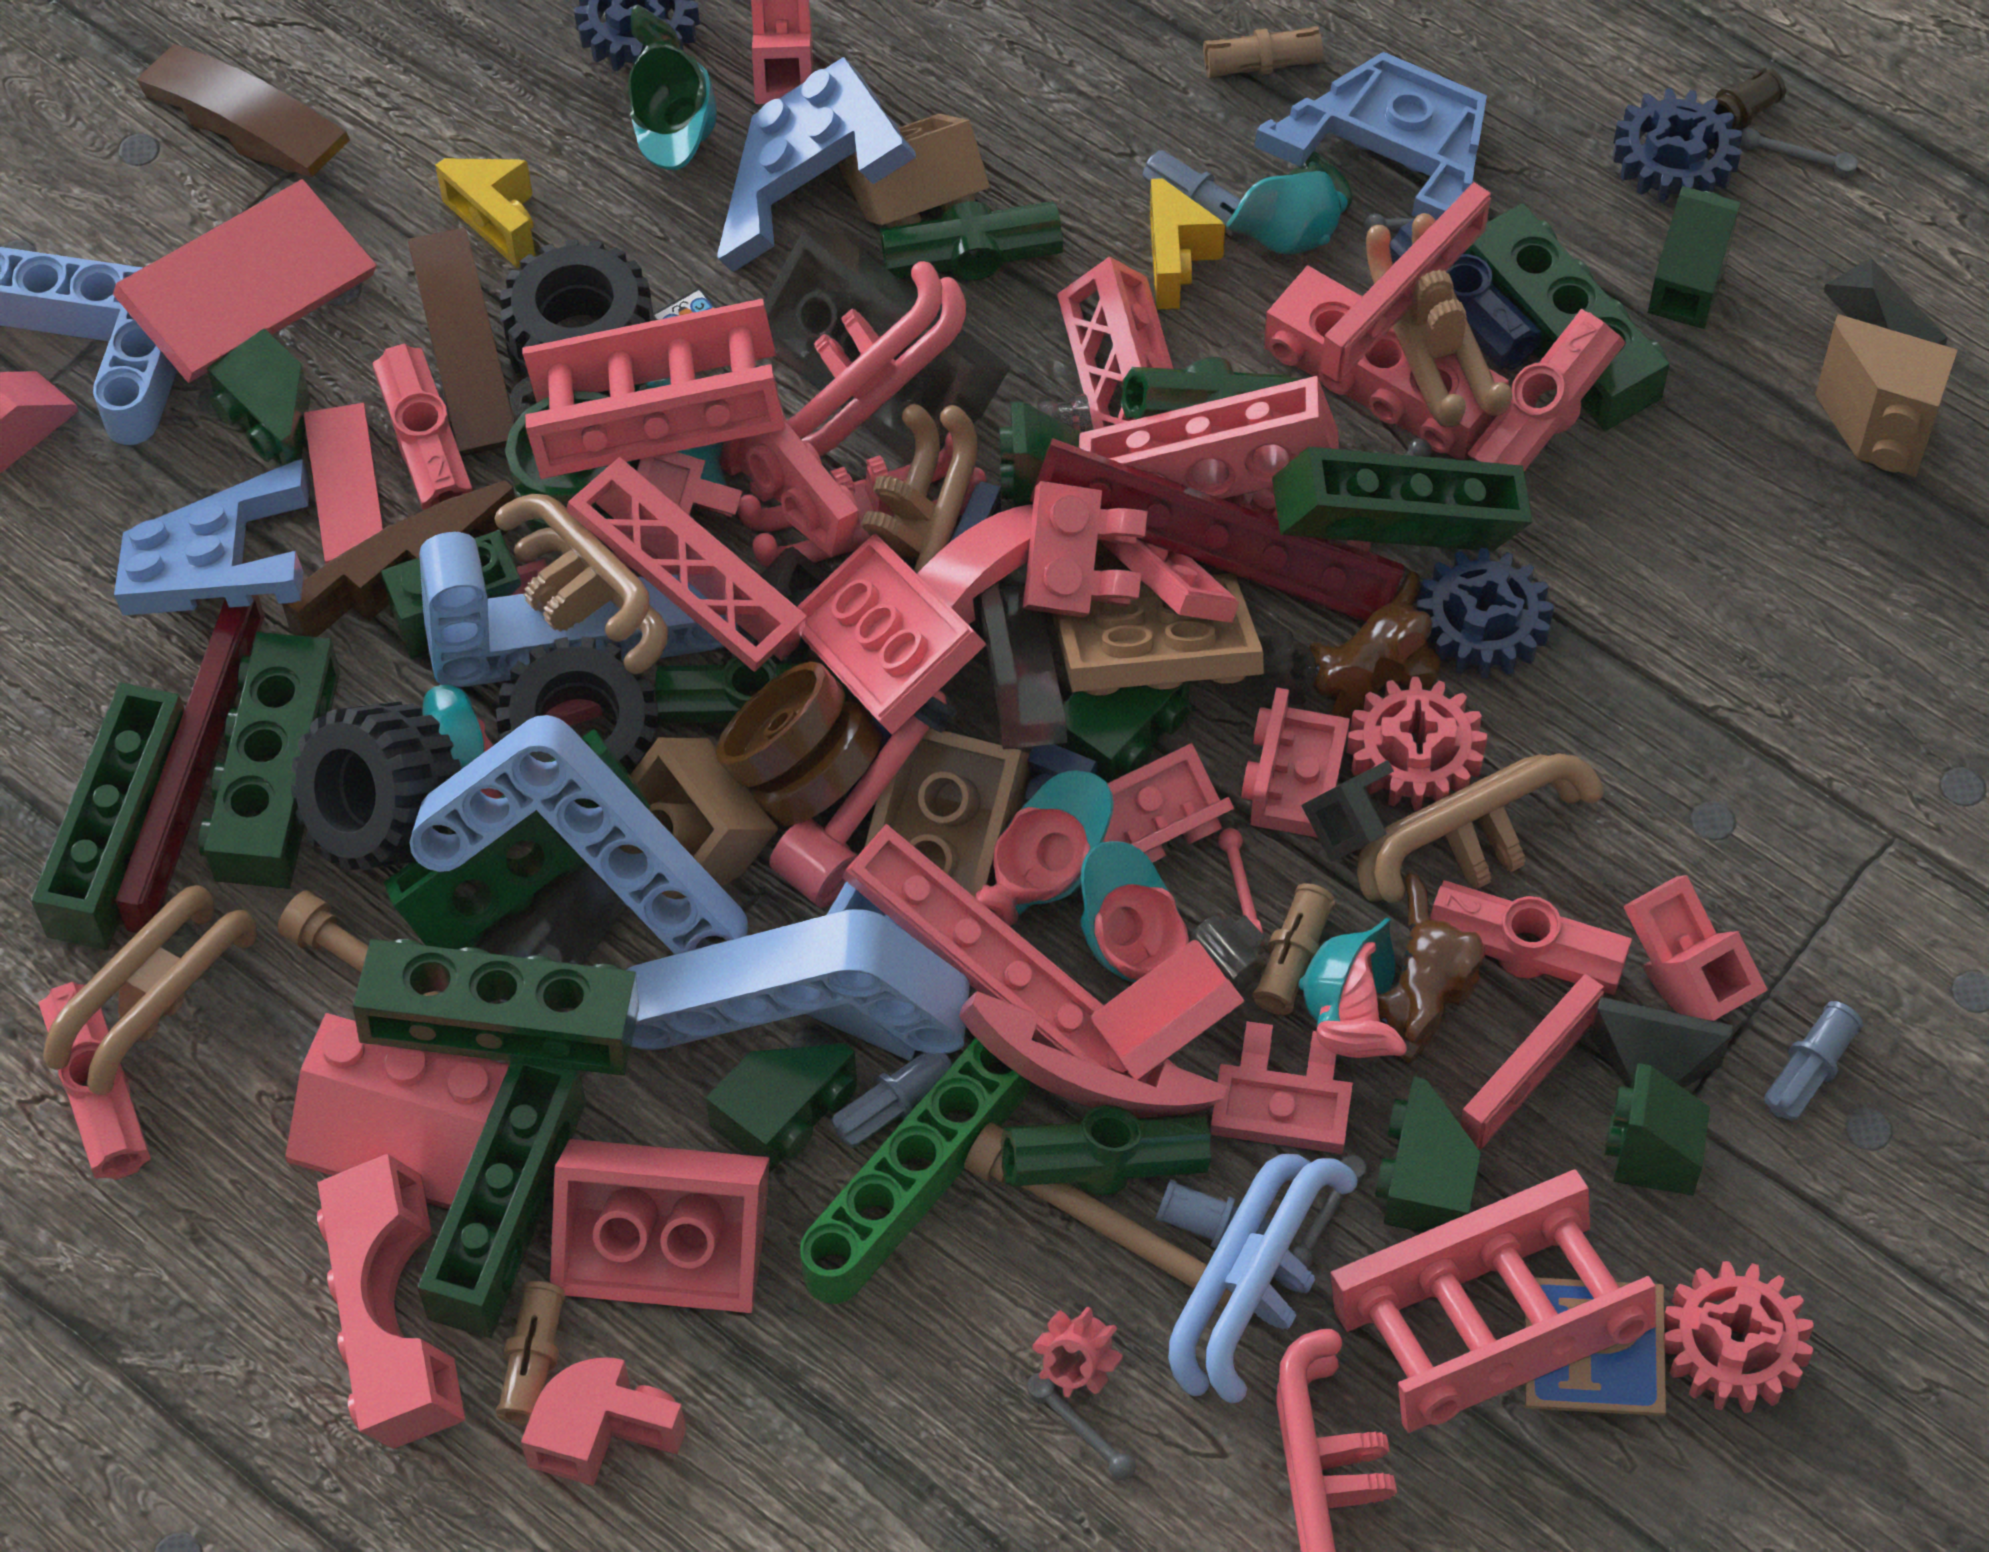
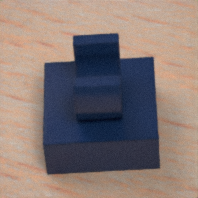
M1037 738L1027 759L1032 780L1026 789V800L1028 802L1049 779L1066 771L1080 770L1099 776L1096 761Z

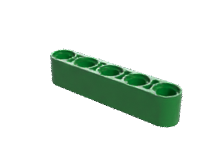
M977 1038L974 1039L806 1231L800 1246L802 1273L806 1289L815 1299L823 1303L838 1304L848 1301L856 1295L965 1169L964 1164L967 1155L985 1126L993 1122L1001 1127L1025 1099L1029 1092L1030 1081L1014 1070L1003 1075L987 1071L986 1068L990 1065L1003 1062L988 1051ZM955 1110H965L974 1115L970 1120L961 1123L949 1121L944 1117L949 1112ZM912 1158H925L933 1163L927 1169L921 1171H911L902 1166V1164ZM871 1206H882L890 1210L886 1217L879 1220H868L859 1215L864 1209ZM828 1255H840L848 1260L845 1265L835 1270H825L816 1265L820 1259Z

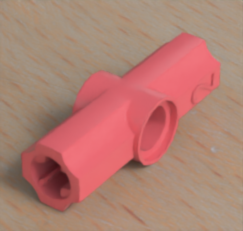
M1581 309L1541 361L1526 366L1517 374L1512 383L1513 396L1509 409L1504 414L1496 416L1467 455L1473 461L1523 465L1525 471L1554 434L1568 430L1576 422L1580 415L1581 399L1626 342L1602 320L1592 313ZM1557 389V394L1549 405L1536 408V402L1544 392Z
M404 343L385 349L383 355L373 362V370L396 433L401 457L407 464L422 510L473 491L450 427L446 405L439 397L422 348H412Z
M1443 880L1438 890L1430 919L1448 922L1462 932H1476L1481 937L1485 947L1484 955L1498 959L1499 964L1506 972L1516 977L1529 979L1541 976L1544 973L1577 983L1586 973L1604 986V993L1615 995L1632 942V938L1561 917L1558 910L1550 902L1540 897L1526 896L1510 901ZM1531 933L1539 937L1541 941L1526 942L1518 938L1516 934Z
M70 982L52 988L49 995L38 1002L48 1033L59 1012L85 985ZM101 1007L78 1033L72 1046L70 1060L67 1066L58 1069V1076L68 1095L94 1177L96 1179L112 1178L118 1180L137 1173L144 1163L151 1160L130 1095L129 1083L121 1064L115 1075L114 1086L106 1095H96L89 1090L88 1086H82L88 1078L90 1063L95 1051L109 1032Z

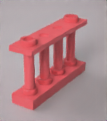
M763 299L523 347V356L536 402L538 403L542 399L549 397V410L525 414L526 430L540 479L608 466L619 456L625 462L786 429L772 364L756 367L755 362L758 359L776 356ZM731 365L732 372L695 380V372ZM665 378H670L671 385L635 392L634 385ZM610 390V397L574 404L573 391L602 392Z
M1576 1169L1330 1272L1334 1311L1345 1331L1349 1332L1365 1324L1374 1323L1408 1377L1398 1382L1401 1420L1407 1433L1429 1424L1438 1425L1445 1423L1455 1417L1459 1411L1615 1344L1631 1343L1640 1338L1646 1331L1656 1327L1655 1284L1651 1278L1646 1276L1620 1288L1583 1234V1232L1590 1230L1589 1188ZM1552 1245L1561 1248L1594 1298L1560 1314L1557 1313L1522 1259ZM1491 1271H1498L1532 1326L1499 1340L1494 1338L1461 1286L1462 1283ZM1429 1297H1436L1470 1350V1352L1436 1367L1432 1365L1399 1310Z

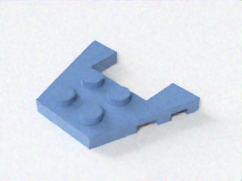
M1382 52L1333 81L1330 92L1316 100L1305 98L1293 105L1290 115L1278 123L1270 119L1261 124L1257 129L1254 147L1302 167L1325 135L1332 133L1352 142L1358 148L1371 150L1403 164L1411 171L1422 172L1431 176L1415 198L1412 216L1416 217L1422 213L1432 215L1436 221L1472 184L1487 95Z
M844 57L826 69L815 71L804 83L779 99L767 102L759 112L752 116L718 250V259L732 272L774 247L771 205L857 151L858 169L872 184H875L916 158L915 150L900 134V129L881 107L882 104L860 73Z
M303 459L283 465L156 519L144 521L132 529L123 532L114 596L122 616L195 610L198 605L196 599L225 597L229 607L250 606L253 602L251 595L275 593L278 604L301 601L303 569L296 551L242 564L246 523L248 521L308 506L310 478Z

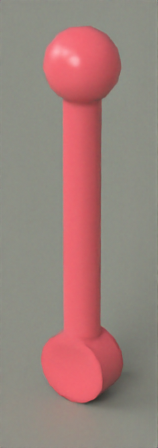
M1227 828L1220 833L1218 845L1228 855L1245 920L1249 946L1264 945L1263 930L1260 921L1257 919L1239 850L1243 844V837L1238 830Z

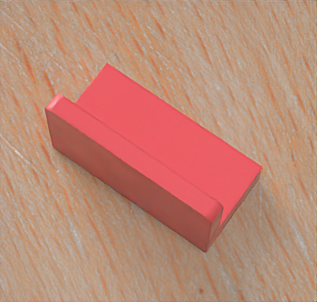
M1192 940L1094 1012L1091 1019L1131 1076L1139 1080L1244 1003V999L1230 980H1227L1201 943L1197 940Z

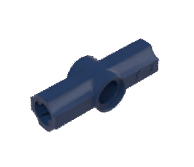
M1414 219L1400 227L1398 234L1390 242L1393 264L1412 246V224ZM1462 254L1446 271L1453 282V290L1459 302L1463 304L1466 311V319L1479 348L1500 369L1507 367L1512 371L1525 363L1534 349L1540 345L1542 331L1492 284V271L1487 262L1477 256Z

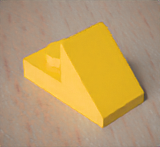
M444 158L435 164L442 201L517 269L520 267V261L528 254L535 256L531 229L534 228L533 220L522 205L533 194L528 163L525 160Z
M1163 178L1151 179L1150 228L1156 310L1180 309L1181 285H1191L1192 283L1191 261L1219 260L1223 258L1225 225L1219 218Z

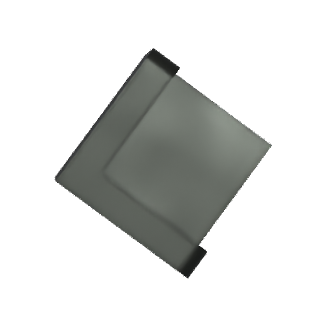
M1389 760L1301 805L1330 862L1387 834L1384 829L1386 825L1365 786L1394 772Z

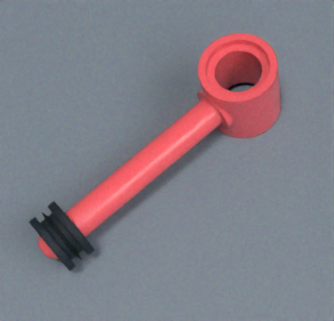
M938 690L891 736L825 828L810 818L805 822L794 824L775 846L769 862L771 869L817 907L824 908L834 903L846 883L841 876L857 857L846 844L847 840L928 729L931 727L937 732L942 733L946 728L942 721L950 723L946 716L954 717L957 710L946 701V696L943 692Z

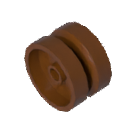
M810 661L794 666L772 679L755 693L734 715L722 733L715 751L718 762L739 784L748 787L754 786L753 794L755 801L777 824L791 826L809 820L826 810L847 793L871 764L878 753L882 739L877 723L859 704L848 701L844 702L845 693L842 685L820 663Z

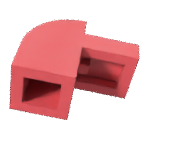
M751 0L755 104H766L773 99H779L804 83L813 73L810 0Z
M1687 875L1677 876L1623 906L1650 959L1642 967L1659 994L1677 1013L1714 1021L1768 990L1739 931L1716 933Z
M608 1357L593 1358L580 1361L565 1368L549 1381L535 1403L521 1444L529 1468L594 1486L612 1436L678 1454L686 1432L682 1405L675 1402V1399L667 1392L645 1385L637 1386L635 1391L630 1389L625 1360Z

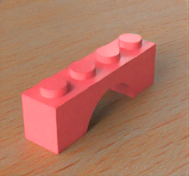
M385 1154L317 1182L321 1209L317 1213V1222L320 1232L328 1244L332 1269L328 1271L327 1282L331 1295L338 1304L342 1331L339 1332L337 1341L340 1354L349 1370L352 1394L348 1398V1408L355 1426L361 1433L395 1449L466 1421L454 1357L422 1339L405 1338L399 1328L395 1314V1293L401 1272L415 1250L432 1235L421 1174L390 1154Z

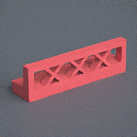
M1109 256L1057 294L1094 430L1135 420L1126 418L1122 407L1117 418L1110 416L1108 409L1117 383L1123 384V379L1131 367L1173 369L1147 276ZM1098 290L1100 300L1092 320L1089 322L1083 318L1080 303ZM1106 335L1111 337L1113 348L1105 368L1100 369L1097 368L1095 357L1102 339Z
M620 456L568 501L566 512L593 533L754 672L772 655L783 661L798 647L807 615ZM596 502L614 519H605L591 505ZM625 535H631V540ZM641 542L661 559H652L641 549ZM672 575H678V580ZM688 582L708 599H699L688 589ZM719 615H725V620ZM735 622L759 642L756 647L736 630Z

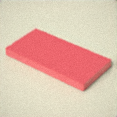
M301 179L117 282L113 295L183 378L190 383L207 373V367L263 328L272 335L372 277L377 264L308 184Z
M876 533L872 534L797 606L807 615L801 638L892 735L986 645L980 636Z

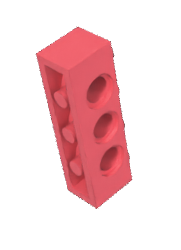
M1307 265L1267 311L1264 348L1269 350L1283 364L1296 366L1313 377L1318 376V379L1327 389L1339 395H1346L1369 408L1383 422L1396 424L1413 435L1426 440L1431 445L1433 451L1446 453L1457 460H1467L1469 458L1467 453L1496 416L1488 415L1477 403L1456 354L1434 359L1449 395L1457 394L1465 400L1466 410L1463 419L1459 425L1445 428L1432 417L1393 327L1342 380L1334 381L1320 371L1324 335L1362 296ZM1489 369L1495 383L1503 382L1509 384L1508 379Z
M1318 376L1083 432L1079 436V448L1220 499L1255 493L1262 489L1273 487L1272 477L1307 447L1339 449L1338 428Z

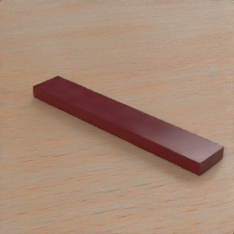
M1053 438L1035 486L1040 481L1102 490L1100 509L1126 508L1148 511L1145 536L1137 538L1138 540L1191 557L1202 563L1367 621L1372 613L1391 603L1404 573V564L1334 539L1280 535L1279 522L1276 518ZM1035 486L1030 498L1032 502H1034Z
M251 595L253 602L250 606L229 607L226 598L224 600L115 900L128 932L138 933L162 907L224 733L227 715L233 707L239 691L238 674L241 659L244 655L252 654L256 633L260 632L265 618L259 595Z

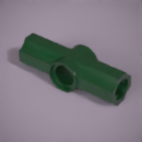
M965 201L948 208L939 220L880 229L883 261L889 281L911 278L913 266L920 261L929 262L937 273L952 271L953 275L957 278L972 281L993 275L999 270L1003 262L1063 253L1061 221L1057 204L1054 201L991 211L990 207L985 203Z
M1220 357L1196 361L1185 370L1131 367L1123 379L1124 388L1121 405L1125 417L1136 420L1298 381L1300 378H1290L1289 375L1233 372L1231 363Z
M737 657L730 659L726 665L657 666L655 694L658 723L730 722L734 715L752 697L743 695V693L750 690H760L775 677L794 666L804 663L775 664L769 658L755 672ZM820 663L842 685L845 693L844 702L848 701V687L825 663Z
M1103 1105L1094 1107L1087 1112L1082 1122L1004 1127L1000 1142L1002 1150L1001 1167L1006 1184H1012L1013 1187L1076 1182L1084 1190L1093 1194L1110 1195L1118 1193L1125 1188L1129 1178L1207 1173L1212 1158L1210 1151L1211 1133L1205 1116L1198 1117L1196 1114L1136 1118L1128 1110L1118 1106Z

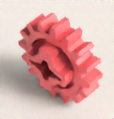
M1412 677L1409 690L1401 691L1399 686L1391 680L1386 682L1385 697L1383 699L1372 692L1365 695L1364 710H1354L1351 719V732H1348L1347 753L1353 755L1351 771L1356 776L1389 760L1394 772L1367 785L1366 789L1369 794L1385 788L1389 791L1388 805L1394 807L1402 796L1411 797L1414 811H1419L1422 809L1424 797L1432 796L1435 802L1449 796L1450 788L1457 792L1469 786L1471 776H1480L1487 733L1479 731L1482 719L1480 711L1464 713L1467 696L1463 692L1448 699L1444 696L1445 682L1438 681L1432 690L1428 691L1422 690V683L1419 677ZM1412 732L1416 733L1417 744H1420L1421 754L1417 753V745L1413 742Z
M1730 1261L1722 1262L1718 1278L1713 1279L1703 1268L1696 1270L1692 1281L1693 1289L1679 1284L1672 1298L1675 1306H1667L1664 1313V1328L1669 1330L1663 1336L1665 1353L1678 1354L1673 1360L1669 1373L1673 1378L1689 1374L1694 1379L1689 1391V1395L1693 1398L1701 1395L1706 1389L1714 1392L1715 1409L1721 1411L1726 1405L1728 1398L1734 1397L1738 1398L1744 1413L1751 1412L1756 1396L1761 1394L1766 1402L1774 1406L1779 1402L1783 1392L1782 1385L1793 1390L1798 1386L1803 1374L1799 1367H1807L1813 1353V1347L1805 1343V1341L1809 1340L1814 1328L1813 1321L1796 1319L1804 1303L1801 1295L1784 1299L1780 1292L1785 1279L1778 1275L1768 1284L1759 1281V1265L1753 1263L1748 1268L1745 1277L1735 1275ZM1720 1300H1726V1301H1724V1302H1722V1303H1720V1304H1718V1305H1717V1304H1713L1714 1302H1717V1301H1720ZM1732 1331L1743 1335L1742 1342L1731 1339ZM1755 1368L1762 1370L1752 1374H1745Z

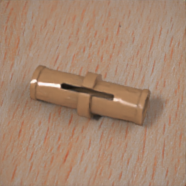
M1312 26L1310 28L1269 33L1264 28L1254 30L1253 35L1241 38L1204 41L1205 69L1207 70L1208 78L1258 71L1259 75L1263 76L1272 74L1273 69L1301 64H1320L1323 62V45L1321 34H1319V27Z
M1304 883L1297 886L1294 892L1295 897L1282 928L1273 932L1268 943V950L1271 955L1259 985L1253 993L1254 1002L1268 1012L1287 1015L1293 1011L1294 1001L1300 989L1299 981L1305 975L1310 962L1320 948L1318 945L1319 939L1329 914L1336 904V901L1333 900V894L1314 884Z
M531 1281L523 1284L522 1301L514 1337L506 1340L503 1357L508 1362L500 1404L497 1405L496 1413L497 1417L502 1421L519 1426H527L535 1403L545 1387L548 1370L556 1367L559 1349L554 1345L561 1306L564 1303L566 1294L564 1289L559 1286L542 1281Z

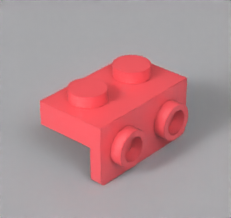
M1276 687L1272 709L1263 707L1259 709L1253 745L1263 746L1260 763L1252 761L1247 763L1241 799L1252 800L1250 825L1317 837L1301 805L1337 786L1350 718L1288 707L1289 690Z
M1190 743L1107 783L1113 795L1114 807L1103 842L1119 841L1132 844L1144 852L1153 863L1166 856L1162 844L1183 834L1187 844H1191L1222 829L1218 816L1234 809L1229 797L1222 800L1219 799L1193 743Z

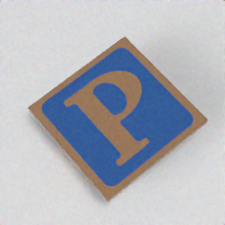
M1535 1278L1558 1314L1594 1299L1582 1280ZM1617 1282L1620 1288L1630 1284L1626 1282ZM1655 1284V1328L1646 1331L1640 1338L1631 1343L1615 1344L1525 1383V1408L1665 1416L1664 1285ZM1525 1314V1328L1532 1326Z

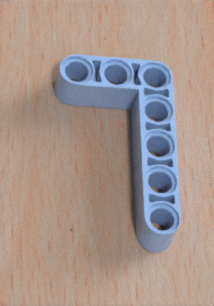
M0 247V326L109 341L93 387V395L106 433L114 442L122 445H136L150 438L159 425L177 369L113 295L117 282L143 267Z
M461 532L438 534L426 540L420 548L424 626L433 674L436 681L441 685L467 687L510 680V670L518 660L526 666L530 663L529 651L539 645H542L546 653L554 651V639L568 637L569 647L581 646L582 637L596 638V649L604 651L608 643H611L621 648V660L624 662L626 654L642 638V632L639 629L620 642L610 640L607 637L605 625L619 611L611 601L607 602L582 622L575 623L574 628L570 627L568 631L562 630L559 632L558 629L555 631L544 620L545 617L542 614L545 610L542 613L539 610L535 611L525 601L526 597L523 594L488 599L477 543L469 534ZM672 575L678 580V575ZM638 577L649 593V604L662 616L668 628L667 645L660 658L711 651L724 647L644 577ZM688 582V589L699 599H708ZM719 615L725 620V615ZM735 622L736 630L739 632L738 625Z
M545 715L536 716L526 721L430 792L421 803L409 843L411 853L416 861L427 869L441 872L450 871L461 866L537 810L675 955L714 945L715 943L705 939L708 936L722 937L727 941L747 936V916L742 908L579 735L560 718ZM542 751L550 754L556 760L553 762H541L533 758L530 753ZM492 788L499 790L506 797L494 799L482 793L481 789ZM580 798L590 799L599 804V807L588 809L581 807L574 800ZM444 825L450 827L456 834L445 835L433 829L432 826ZM633 845L643 852L640 854H629L619 849L618 846ZM673 890L682 893L686 897L683 899H672L663 895L662 892Z
M853 909L641 963L626 969V971L636 972L639 1012L631 1047L639 1049H663L846 1003L851 1004L918 1051L931 1054H947L958 1051L964 1046L966 1025L959 1018L962 1005L969 999L970 981L968 978L888 918L868 910Z

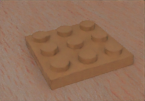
M1235 574L1211 575L1239 602L1232 623L1179 615L1143 581L1140 582L1139 598L1137 600L1130 599V605L1127 607L1091 600L1090 614L1084 618L1051 613L1072 692L1084 691L1092 695H1107L1116 692L1121 687L1147 685L1155 689H1171L1178 687L1185 681L1211 679L1218 683H1235L1243 680L1246 676L1264 674L1263 650Z

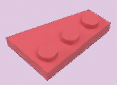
M785 415L786 429L723 442L720 459L721 468L731 476L742 471L753 480L750 482L751 492L763 502L772 498L778 500L782 504L787 521L830 557L852 547L859 513L853 494L844 485L837 484L822 466L821 459L815 448L798 437L788 425Z

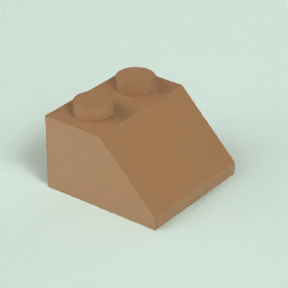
M936 114L898 127L901 131L900 134L915 150L916 158L875 184H872L859 171L857 151L837 163L866 220L881 226L886 224L887 228L919 223L922 220L919 212L939 205L942 212H945L955 204L975 201L974 193L990 188L970 120L944 114Z
M1838 314L1815 396L1858 460L1875 464L1885 471L1901 472L1917 477L1958 350Z
M658 737L630 776L651 806L648 810L722 887L741 876L747 870L778 828L755 801V798L746 786L739 784L718 762L715 752L716 747L709 738ZM633 845L618 846L619 849L629 854H640L643 852ZM673 890L662 892L663 895L672 899H683L686 897L682 893Z

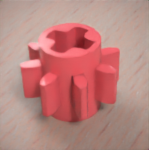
M1086 1307L1080 1316L1071 1321L1067 1314L1059 1310L1047 1323L1050 1332L1042 1333L1032 1347L1034 1351L1044 1355V1369L1038 1376L1041 1380L1049 1378L1054 1384L1062 1387L1064 1396L1068 1398L1076 1388L1082 1387L1085 1384L1096 1395L1108 1382L1106 1372H1113L1123 1360L1121 1353L1112 1350V1335L1117 1330V1327L1115 1325L1106 1326L1099 1319L1093 1317L1092 1308Z

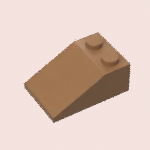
M930 727L877 799L865 847L884 825L888 824L972 896L976 897L977 891L982 890L984 884L994 886L996 880L994 870L995 844L1021 808L1030 774L1027 762L1030 754L1022 750L947 731L940 733Z

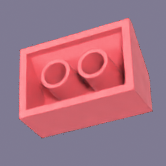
M325 1013L300 1069L285 1158L288 1163L334 1176L385 1154H390L421 1174L426 1203L450 1209L509 1065L485 1058L359 1043L355 1021Z
M569 1139L555 1165L550 1283L564 1289L565 1296L752 1313L766 1224L770 1157Z

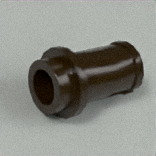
M1762 68L1754 76L1735 88L1731 86L1722 88L1716 93L1715 97L1718 101L1716 114L1732 113L1734 115L1732 129L1742 130L1748 127L1755 115L1785 98L1786 86L1783 79L1774 69L1770 68L1767 70V68Z

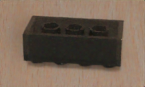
M802 232L764 300L776 356L819 391H822L835 377L821 358L819 352H817L813 343L823 334H826L842 346L845 355L853 363L861 353L846 330L841 318L851 309L856 310L869 322L880 338L912 309L918 294L841 233ZM938 310L937 316L927 327V329H925L906 348H904L896 357H894V360H897L922 336H924L932 327H934V325L940 319L942 312ZM961 328V331L949 346L876 410L862 425L911 464L916 447L913 432L905 425L902 419V412L907 406L917 404L929 413L935 421L939 433L941 451L945 446V439L949 433L940 421L942 410L950 405L960 407L974 424L983 416L1011 367ZM851 396L840 407L843 409L848 403H850L854 399V397Z

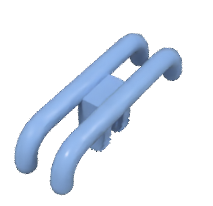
M1280 1154L1267 1161L1257 1173L1177 1320L1169 1340L1168 1359L1172 1375L1186 1393L1191 1396L1203 1395L1208 1390L1210 1381L1218 1395L1230 1404L1241 1402L1244 1399L1247 1387L1243 1379L1236 1373L1233 1364L1237 1343L1253 1313H1256L1257 1317H1260L1263 1321L1276 1328H1285L1287 1330L1290 1328L1296 1317V1312L1292 1310V1307L1288 1306L1270 1285V1281L1275 1277L1276 1281H1279L1290 1290L1306 1294L1309 1292L1315 1281V1276L1311 1274V1271L1307 1270V1267L1288 1248L1322 1187L1328 1185L1340 1194L1351 1193L1356 1188L1357 1176L1349 1166L1337 1159L1321 1158L1310 1162L1298 1154ZM1286 1181H1292L1265 1234H1256L1280 1187ZM1225 1289H1228L1233 1294L1216 1323L1206 1347L1207 1376L1197 1363L1196 1346Z

